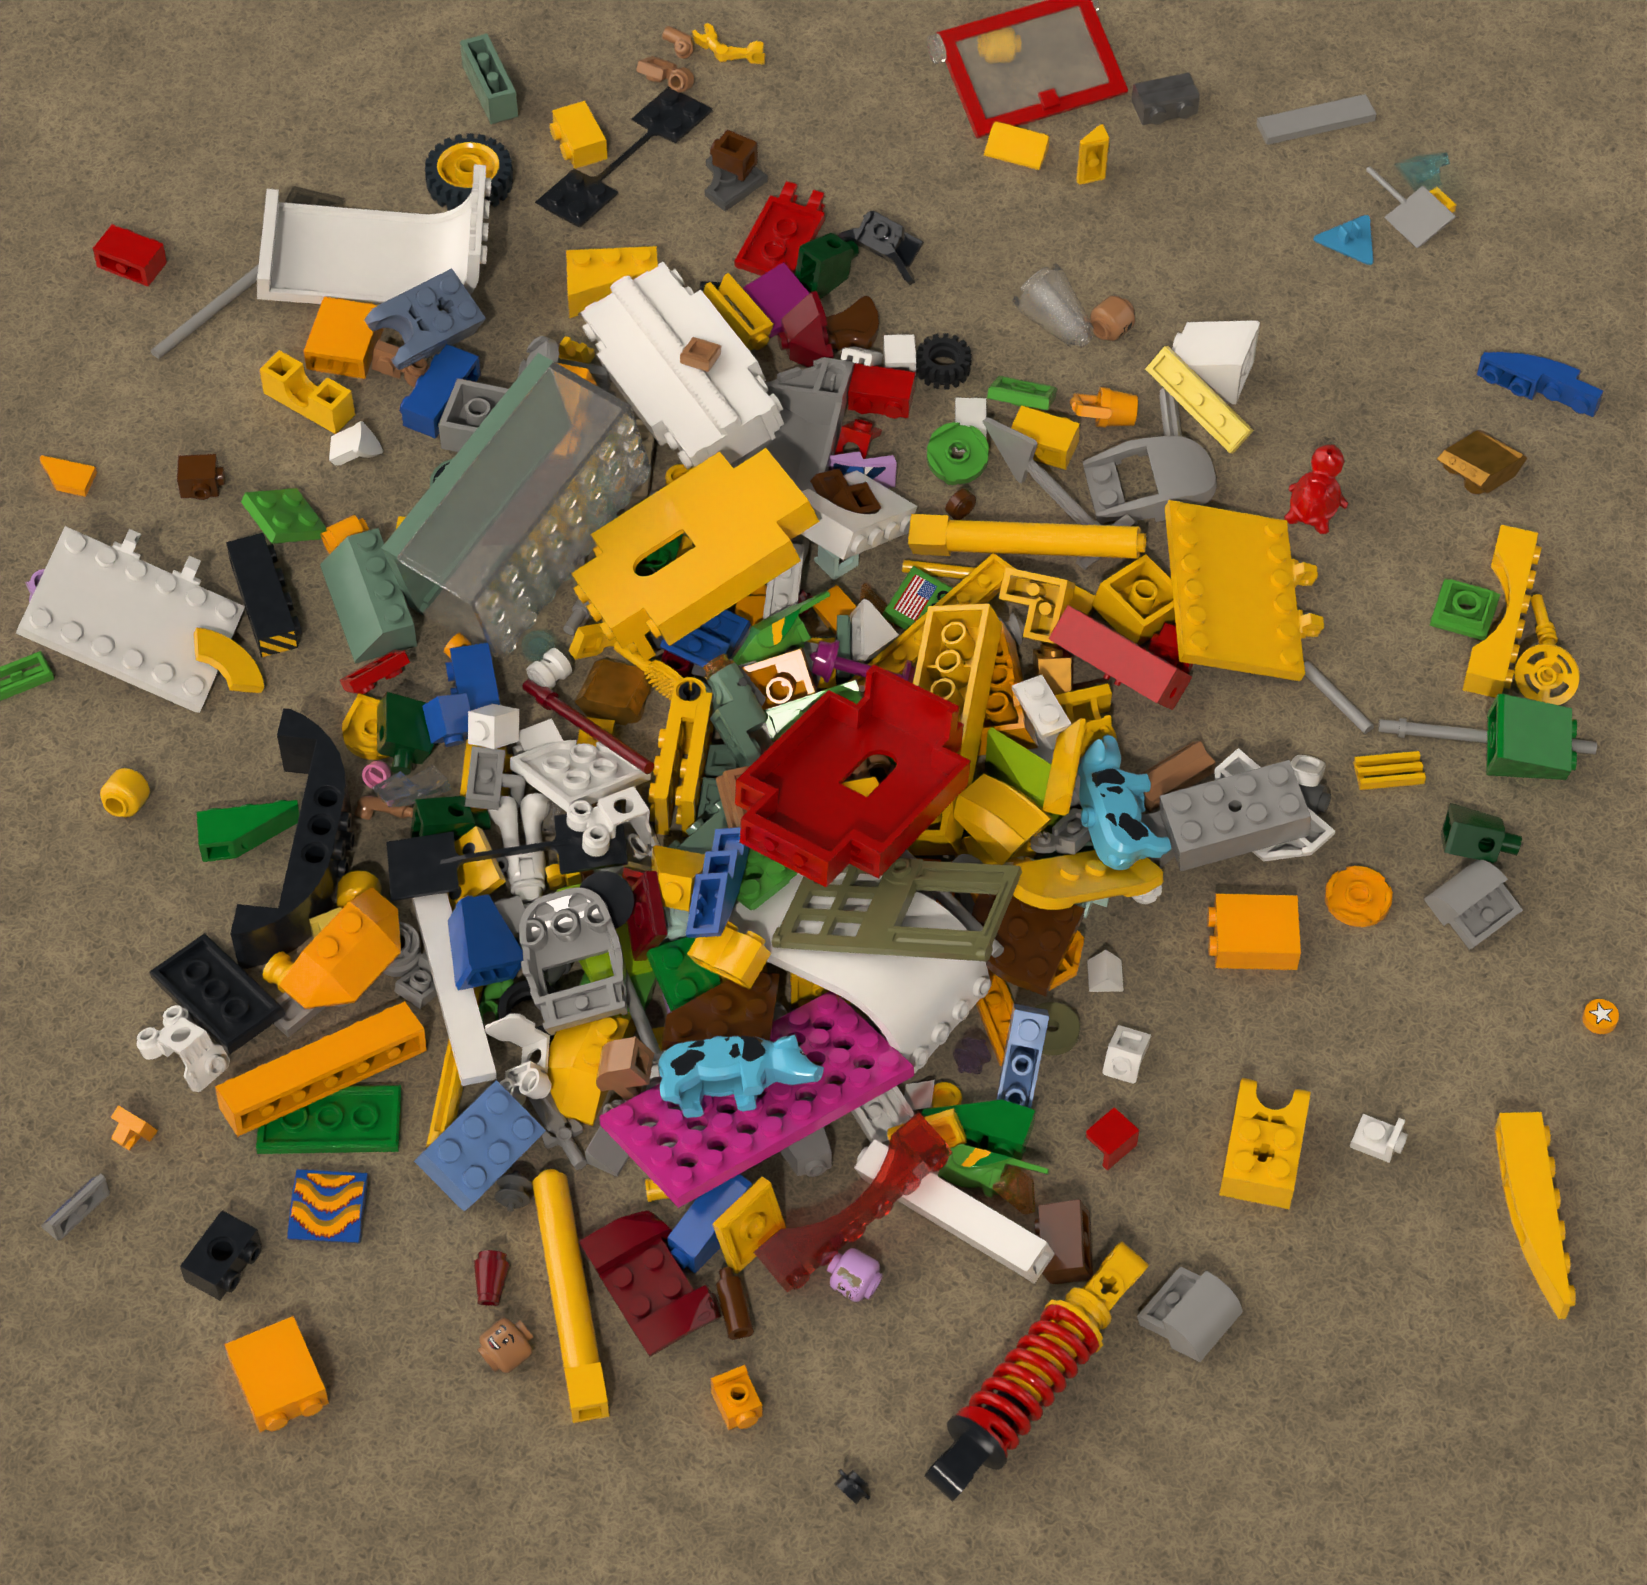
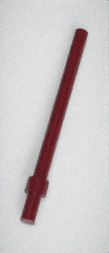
M531 679L523 683V690L536 698V703L544 709L555 711L643 773L650 774L654 770L653 762L560 700L559 695L550 688L541 687Z

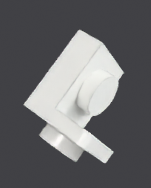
M1118 1025L1108 1045L1102 1073L1106 1076L1134 1084L1138 1078L1141 1062L1149 1047L1151 1035Z
M1363 1114L1352 1138L1350 1148L1390 1163L1394 1152L1401 1154L1408 1134L1402 1132L1405 1120L1398 1118L1394 1126Z

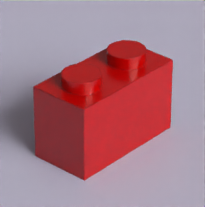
M111 224L93 247L98 268L149 287L167 264L163 243Z
M855 363L848 390V410H853L860 414L874 413L886 415L892 419L899 417L908 419L915 392V372Z

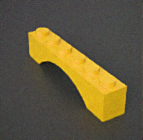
M1506 525L1500 526L1491 568L1497 575L1504 591L1506 613L1497 629L1484 641L1472 647L1462 689L1464 691L1496 698L1497 694H1502L1504 688L1510 689L1514 670L1508 669L1509 663L1516 664L1520 645L1514 644L1515 638L1521 639L1525 620L1519 618L1521 613L1527 614L1531 595H1527L1525 592L1526 588L1532 590L1536 571L1530 569L1532 564L1538 565L1542 549L1541 546H1536L1537 532Z

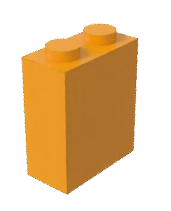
M324 296L304 348L306 369L366 379L373 360L374 347L378 340H380L384 328L372 331L364 319L378 305Z
M1216 894L1214 907H1208L1207 926L1214 927V936H1209L1208 954L1209 956H1215V968L1298 969L1301 955L1298 895Z
M294 1316L224 1344L228 1359L259 1432L279 1430L287 1425L288 1420L300 1415L305 1417L315 1415L322 1410L324 1405L329 1404L325 1387Z

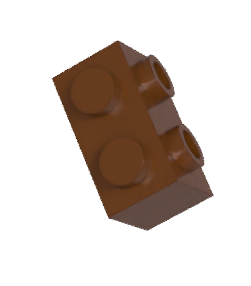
M1080 1199L1038 1205L1039 1218L1034 1221L1035 1234L1045 1240L1054 1252V1256L1042 1272L1044 1277L1050 1284L1090 1280L1093 1276L1089 1210Z

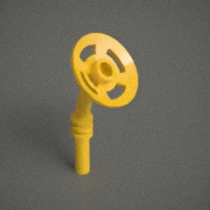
M1535 594L1530 598L1537 623L1535 632L1539 644L1528 648L1519 657L1515 666V681L1525 698L1561 705L1567 702L1577 691L1580 682V672L1572 655L1556 645L1558 637L1554 624L1549 621L1543 596ZM1544 652V658L1538 660L1535 665L1527 662L1534 654ZM1558 655L1562 656L1568 662L1572 673H1568V668L1562 659L1558 657ZM1525 674H1529L1532 684L1540 690L1538 693L1528 685ZM1562 682L1569 685V688L1564 693L1550 697L1551 689L1557 688Z

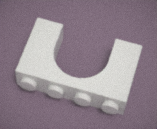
M859 471L843 476L849 486L863 482L868 483L881 507L877 513L860 514L851 512L833 504L810 489L802 491L809 500L819 522L801 533V535L842 560L908 534L911 514H915L918 507Z

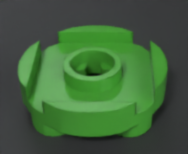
M959 422L945 424L935 430L927 446V464L932 473L948 485L969 483L977 479L988 465V442L983 433L974 426L960 425ZM956 447L958 451L964 449L966 452L963 454V458H952V448Z

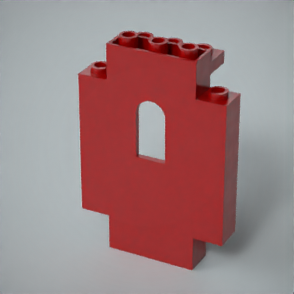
M872 665L866 671L864 697L857 704L828 690L736 779L735 805L747 810L741 817L740 843L824 887H827L849 864L879 879L968 786L971 760L957 754L961 749L964 724L958 721L959 706L876 665ZM872 755H886L892 758L897 764L896 768L867 797L842 785L868 757Z

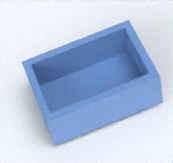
M496 1080L414 1162L459 1208L465 1211L546 1130Z

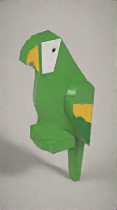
M825 591L797 605L794 604L751 626L749 635L730 664L736 663L737 666L739 665L742 668L783 654L790 646L805 647L804 643L811 638L798 615L829 597V592Z
M964 1144L920 1156L916 1160L917 1165L954 1185L966 1188H983L985 1195L992 1198L993 1194L1001 1195L1003 1193L1008 1165L1048 1175L1050 1171L1044 1167Z

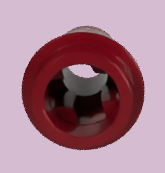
M494 1250L480 1251L478 1259L474 1260L477 1303L479 1305H499L510 1266L509 1262L506 1261L507 1255L503 1252Z

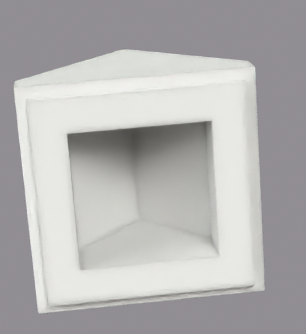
M1104 950L1087 960L1089 992H1123L1121 959L1108 950Z

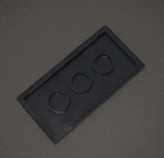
M205 933L149 972L151 978L179 1006L185 1008L191 1018L206 1030L229 1055L286 1015L284 1008Z

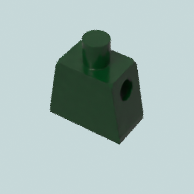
M833 233L804 243L799 247L795 276L809 293L817 291L821 300L849 278L851 260L859 255V249L853 241L845 242Z
M386 692L377 705V751L381 755L393 758L391 766L393 773L409 775L412 763L423 764L434 746L430 741L422 707L426 702Z
M464 796L415 799L410 838L453 831L454 840L457 841L475 826L483 829V831L490 830V816L487 810L471 812L470 807H465L466 797Z
M1449 804L1441 830L1444 853L1491 863L1497 862L1500 852L1518 855L1522 836L1507 833L1503 819L1457 804Z

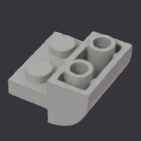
M1484 860L1472 862L1424 898V901L1442 925L1445 926L1449 923L1469 950L1523 911L1503 884L1508 880L1507 877L1493 864Z
M1180 1266L1137 1315L1140 1326L1167 1338L1172 1349L1201 1362L1242 1314L1243 1310L1236 1295L1218 1277L1208 1271H1205L1200 1276Z

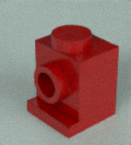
M1165 623L1160 634L1154 633L1148 651L1189 674L1193 664L1179 662L1176 626Z

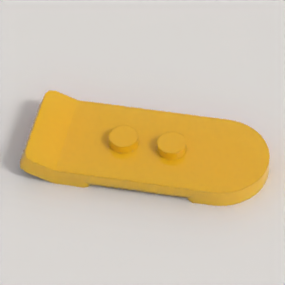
M1093 850L1076 853L1075 855L1070 854L1014 865L1021 867L1022 874L1013 896L1037 908L1060 910L1071 908L1073 904L1121 895L1132 897L1146 894L1162 885L1164 882L1163 871L1149 858L1139 859L1128 869L1115 870L1103 864L1096 851Z

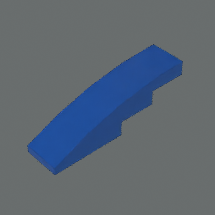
M740 827L715 829L712 851L705 852L702 874H696L686 929V936L688 938L721 936L739 893L749 852V847L740 843Z

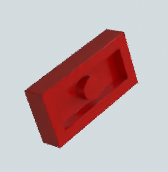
M394 649L339 681L346 692L365 694L375 688L374 683L384 677L388 680L403 672L402 667L409 664L410 661L405 651Z

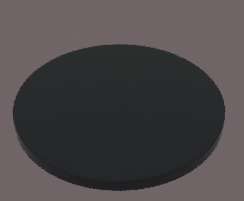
M602 871L590 875L582 882L579 888H586L597 893L605 902L615 929L621 927L629 920L634 909L635 899L633 890L626 879L617 873Z

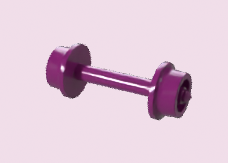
M835 640L833 643L820 641L816 652L814 651L809 655L813 661L811 673L821 676L826 683L829 682L833 669L866 678V671L871 667L867 664L837 656L839 640ZM907 660L902 674L891 673L913 683L916 667L912 665V661Z

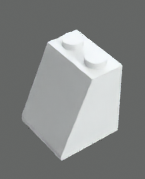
M1187 322L1183 333L1176 334L1172 350L1221 399L1236 405L1254 363L1260 322Z

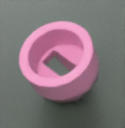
M380 760L373 761L363 769L362 778L368 787L380 789L389 782L392 772L389 765Z

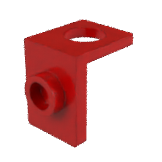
M855 419L843 425L835 455L844 454V446L849 442H853L858 445L862 458L866 459L870 441L879 437L882 429L872 427V423L860 419Z

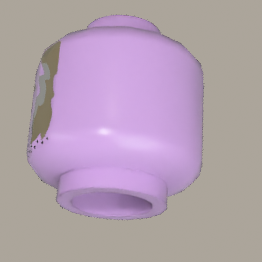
M857 1248L848 1249L844 1255L837 1252L827 1268V1271L832 1274L830 1278L831 1288L854 1302H859L864 1297L869 1300L883 1277V1274L879 1272V1262Z

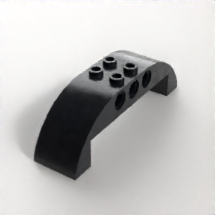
M283 708L277 733L284 772L308 774V779L278 908L237 904L230 934L237 963L243 969L264 965L278 952L283 951L288 954L312 936L309 919L331 910L337 896L338 882L348 873L349 861L345 858L347 850L352 851L354 847L355 832L351 830V803L340 753L332 739L319 725L292 709Z

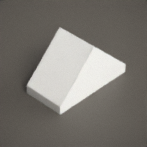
M863 599L849 615L850 660L867 664L899 636L869 600Z

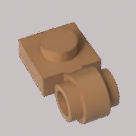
M654 56L638 61L636 72L646 75V79L653 82H663L664 79H668L670 88L676 92L689 90L694 83L693 73L685 67L676 68V64Z
M378 340L374 347L371 369L399 379L404 373L407 383L415 387L418 378L429 369L426 360L421 359L402 370H398L391 359L396 356L400 347Z

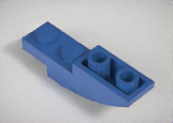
M1487 352L1481 356L1477 375L1490 384H1497L1509 389L1516 396H1524L1533 400L1538 392L1543 394L1548 400L1558 401L1571 407L1577 413H1585L1594 417L1599 409L1603 390L1578 380L1581 370L1564 363L1534 355L1509 352Z

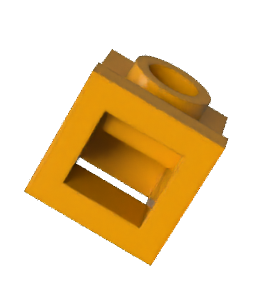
M745 1365L711 1378V1394L728 1430L735 1427L746 1429L757 1423L758 1418L762 1417V1403L748 1376ZM744 1395V1398L741 1400L734 1399L736 1397Z

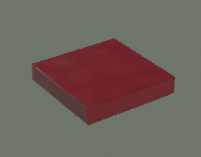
M645 871L632 886L635 904L627 925L634 961H646L648 950L658 947L667 936L657 871Z

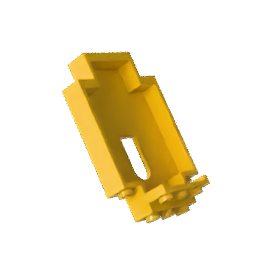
M767 448L734 469L719 451L590 534L597 545L592 549L596 557L571 573L577 583L573 590L582 604L590 603L586 608L595 622L603 621L599 626L609 641L615 638L622 649L627 646L632 654L638 651L644 661L649 660L656 654L645 637L646 633L651 631L656 639L662 636L668 646H671L801 561L791 540L817 524L819 520L809 500ZM684 532L695 545L693 549L652 575L639 576L635 574L636 566L641 560Z

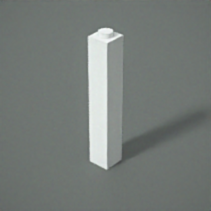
M876 1139L872 1141L869 1147H865L860 1152L854 1168L863 1180L1034 1284L1054 1256L1053 1250L1045 1240Z

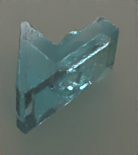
M1447 152L1421 154L1395 163V166L1414 191H1417L1422 186L1430 190L1442 185L1439 175L1441 172L1440 167L1450 164Z

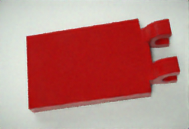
M786 181L778 198L769 196L734 261L735 267L762 276L784 262L795 275L799 247L804 243L814 240L825 221V213L822 212L825 208V204L822 203L825 193L813 190L805 207L795 203L798 199V195H795L797 184Z

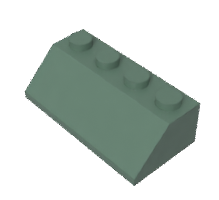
M379 528L347 536L320 564L355 664L384 656L394 649L402 651L417 646L414 623L402 590L382 550L384 542Z

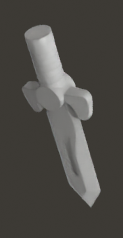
M550 1092L543 1099L534 1100L528 1097L547 1131L553 1132L556 1137H551L548 1132L542 1134L545 1147L549 1149L559 1145L563 1148L575 1170L584 1168L587 1161L573 1139L583 1132L581 1124L575 1119H571V1130L565 1127L567 1120L559 1112Z

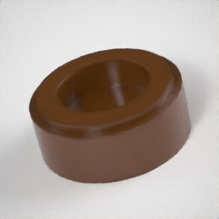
M961 489L949 499L945 511L954 520H961L973 510L976 504V497L968 489Z

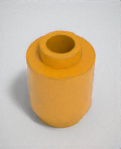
M352 515L326 527V531L320 535L330 555L347 536L369 531V528L363 518L358 519L355 515Z

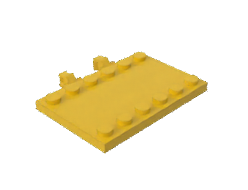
M1169 500L1164 509L1179 662L1301 681L1305 675L1301 638H1306V636L1318 637L1322 629H1324V619L1322 616L1312 613L1303 615V611L1297 609L1295 587L1297 585L1312 586L1318 577L1316 565L1306 562L1299 563L1298 560L1291 559L1287 520Z

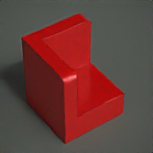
M1113 1107L1086 1130L1085 1137L1104 1154L1102 1166L1108 1171L1137 1146L1139 1129Z

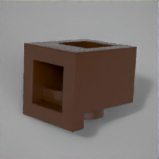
M726 130L720 139H716L711 146L712 165L738 175V180L743 182L758 163V142Z

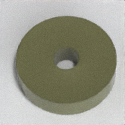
M1046 1002L1035 1006V1008L1048 1010L1049 1020L1047 1027L1055 1026L1058 1028L1055 1032L1046 1030L1042 1054L1053 1056L1070 1051L1076 1045L1080 1033V1022L1076 1013L1068 1006L1057 1002Z

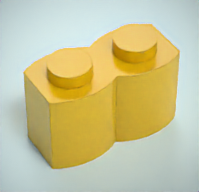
M729 921L721 936L696 938L687 953L696 964L748 989H751L771 955V952L764 946L766 941L762 937L751 931H747L746 935L737 932L739 930L738 927Z

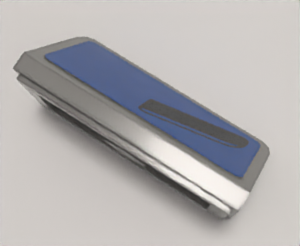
M99 1174L91 1178L55 1211L41 1227L57 1241L63 1239L110 1195L105 1176Z

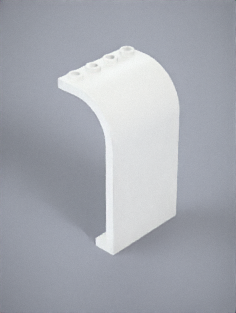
M474 164L473 186L466 201L453 210L439 214H415L279 202V190L267 189L257 276V299L321 304L325 296L380 305L451 268L471 295L478 283L480 264H486L487 246L481 245V241L488 240L489 223H483V218L489 219L490 201L484 200V196H490L491 178H485L486 165Z
M799 873L790 880V883L755 910H749L737 900L735 901L728 921L738 927L739 930L737 932L746 935L747 931H751L766 941L764 946L771 952L767 962L823 987L856 1005L878 1026L889 1045L895 1048L914 1066V1074L918 1069L924 1067L931 1054L939 1045L945 1043L953 1029L966 1019L969 1011L981 998L987 995L992 986L985 961L773 948L772 937L775 930L781 926L802 881L803 875ZM840 873L830 885H841L846 873ZM859 874L854 886L878 887L882 876L878 879L870 874ZM917 891L901 925L903 927L967 930L947 909ZM812 896L807 908L831 909L836 897ZM848 898L843 910L866 912L872 899ZM802 920L796 933L819 934L824 922ZM839 922L832 935L856 936L861 924Z

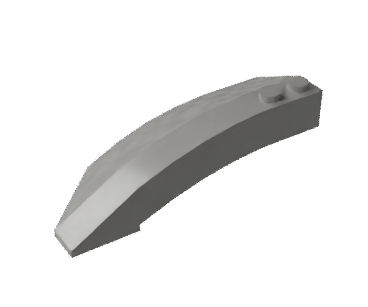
M823 357L815 360L812 367L804 370L795 367L777 374L776 380L765 382L769 390L767 394L770 396L774 393L783 407V410L779 413L784 425L774 432L775 439L766 441L731 463L730 465L733 469L767 448L801 491L810 489L816 493L810 480L815 474L829 471L830 455H835L854 362ZM800 534L793 538L791 542L792 544L804 545V564L811 540Z

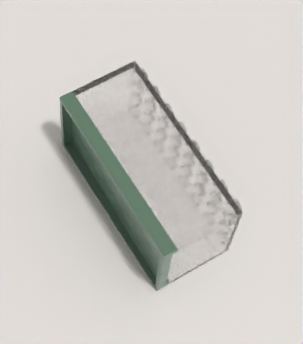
M537 353L382 546L384 555L409 607L453 634L461 633L472 645L488 643L491 657L498 661H501L506 654H511L524 631L529 630L534 625L537 615L542 608L553 601L560 585L571 578V573L575 571V566L592 551L594 540L590 534L612 521L618 511L629 504L632 493L636 488L644 484L650 475L651 466L631 405L542 354Z

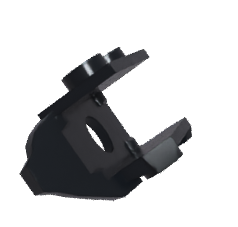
M869 211L863 216L864 219L860 228L850 229L837 234L843 241H853L857 246H861L896 265L901 276L909 285L915 283L909 267L924 242L906 233L903 226L875 211Z

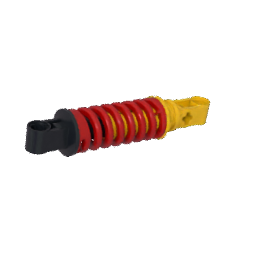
M1120 1241L1100 1264L1101 1267L1082 1289L1074 1287L1067 1293L1065 1301L1050 1300L1046 1304L1044 1311L1040 1315V1320L1034 1322L1030 1326L1028 1334L1019 1339L1016 1349L1007 1353L1005 1362L996 1366L993 1371V1377L987 1378L983 1382L981 1391L971 1396L969 1406L961 1408L947 1422V1429L954 1442L934 1462L924 1477L951 1501H954L967 1487L981 1465L994 1470H1000L1004 1467L1008 1458L1007 1449H1016L1020 1441L1018 1435H1027L1030 1432L1031 1423L1029 1420H1040L1043 1416L1041 1406L1049 1407L1054 1403L1055 1396L1053 1392L1060 1393L1065 1390L1067 1386L1065 1378H1075L1078 1373L1077 1364H1086L1090 1356L1102 1348L1103 1337L1100 1330L1105 1329L1111 1322L1109 1311L1149 1266L1146 1261L1123 1241ZM1102 1287L1107 1290L1105 1294L1100 1291Z

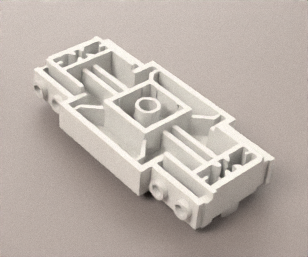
M664 262L658 264V267L650 272L643 273L634 280L630 276L622 277L611 285L612 293L597 303L590 304L581 312L586 322L582 328L591 342L597 340L598 343L595 344L599 351L597 356L602 366L606 368L614 385L659 445L662 446L668 443L673 451L678 448L680 451L677 453L678 457L688 470L691 467L698 466L719 451L731 464L766 441L775 439L774 432L784 425L779 413L783 410V407L774 393L770 396L767 394L769 390L765 384L766 379L758 361L702 290L694 293L689 286L684 288V281L676 269L670 271ZM692 337L721 345V355L709 372L680 363V354Z

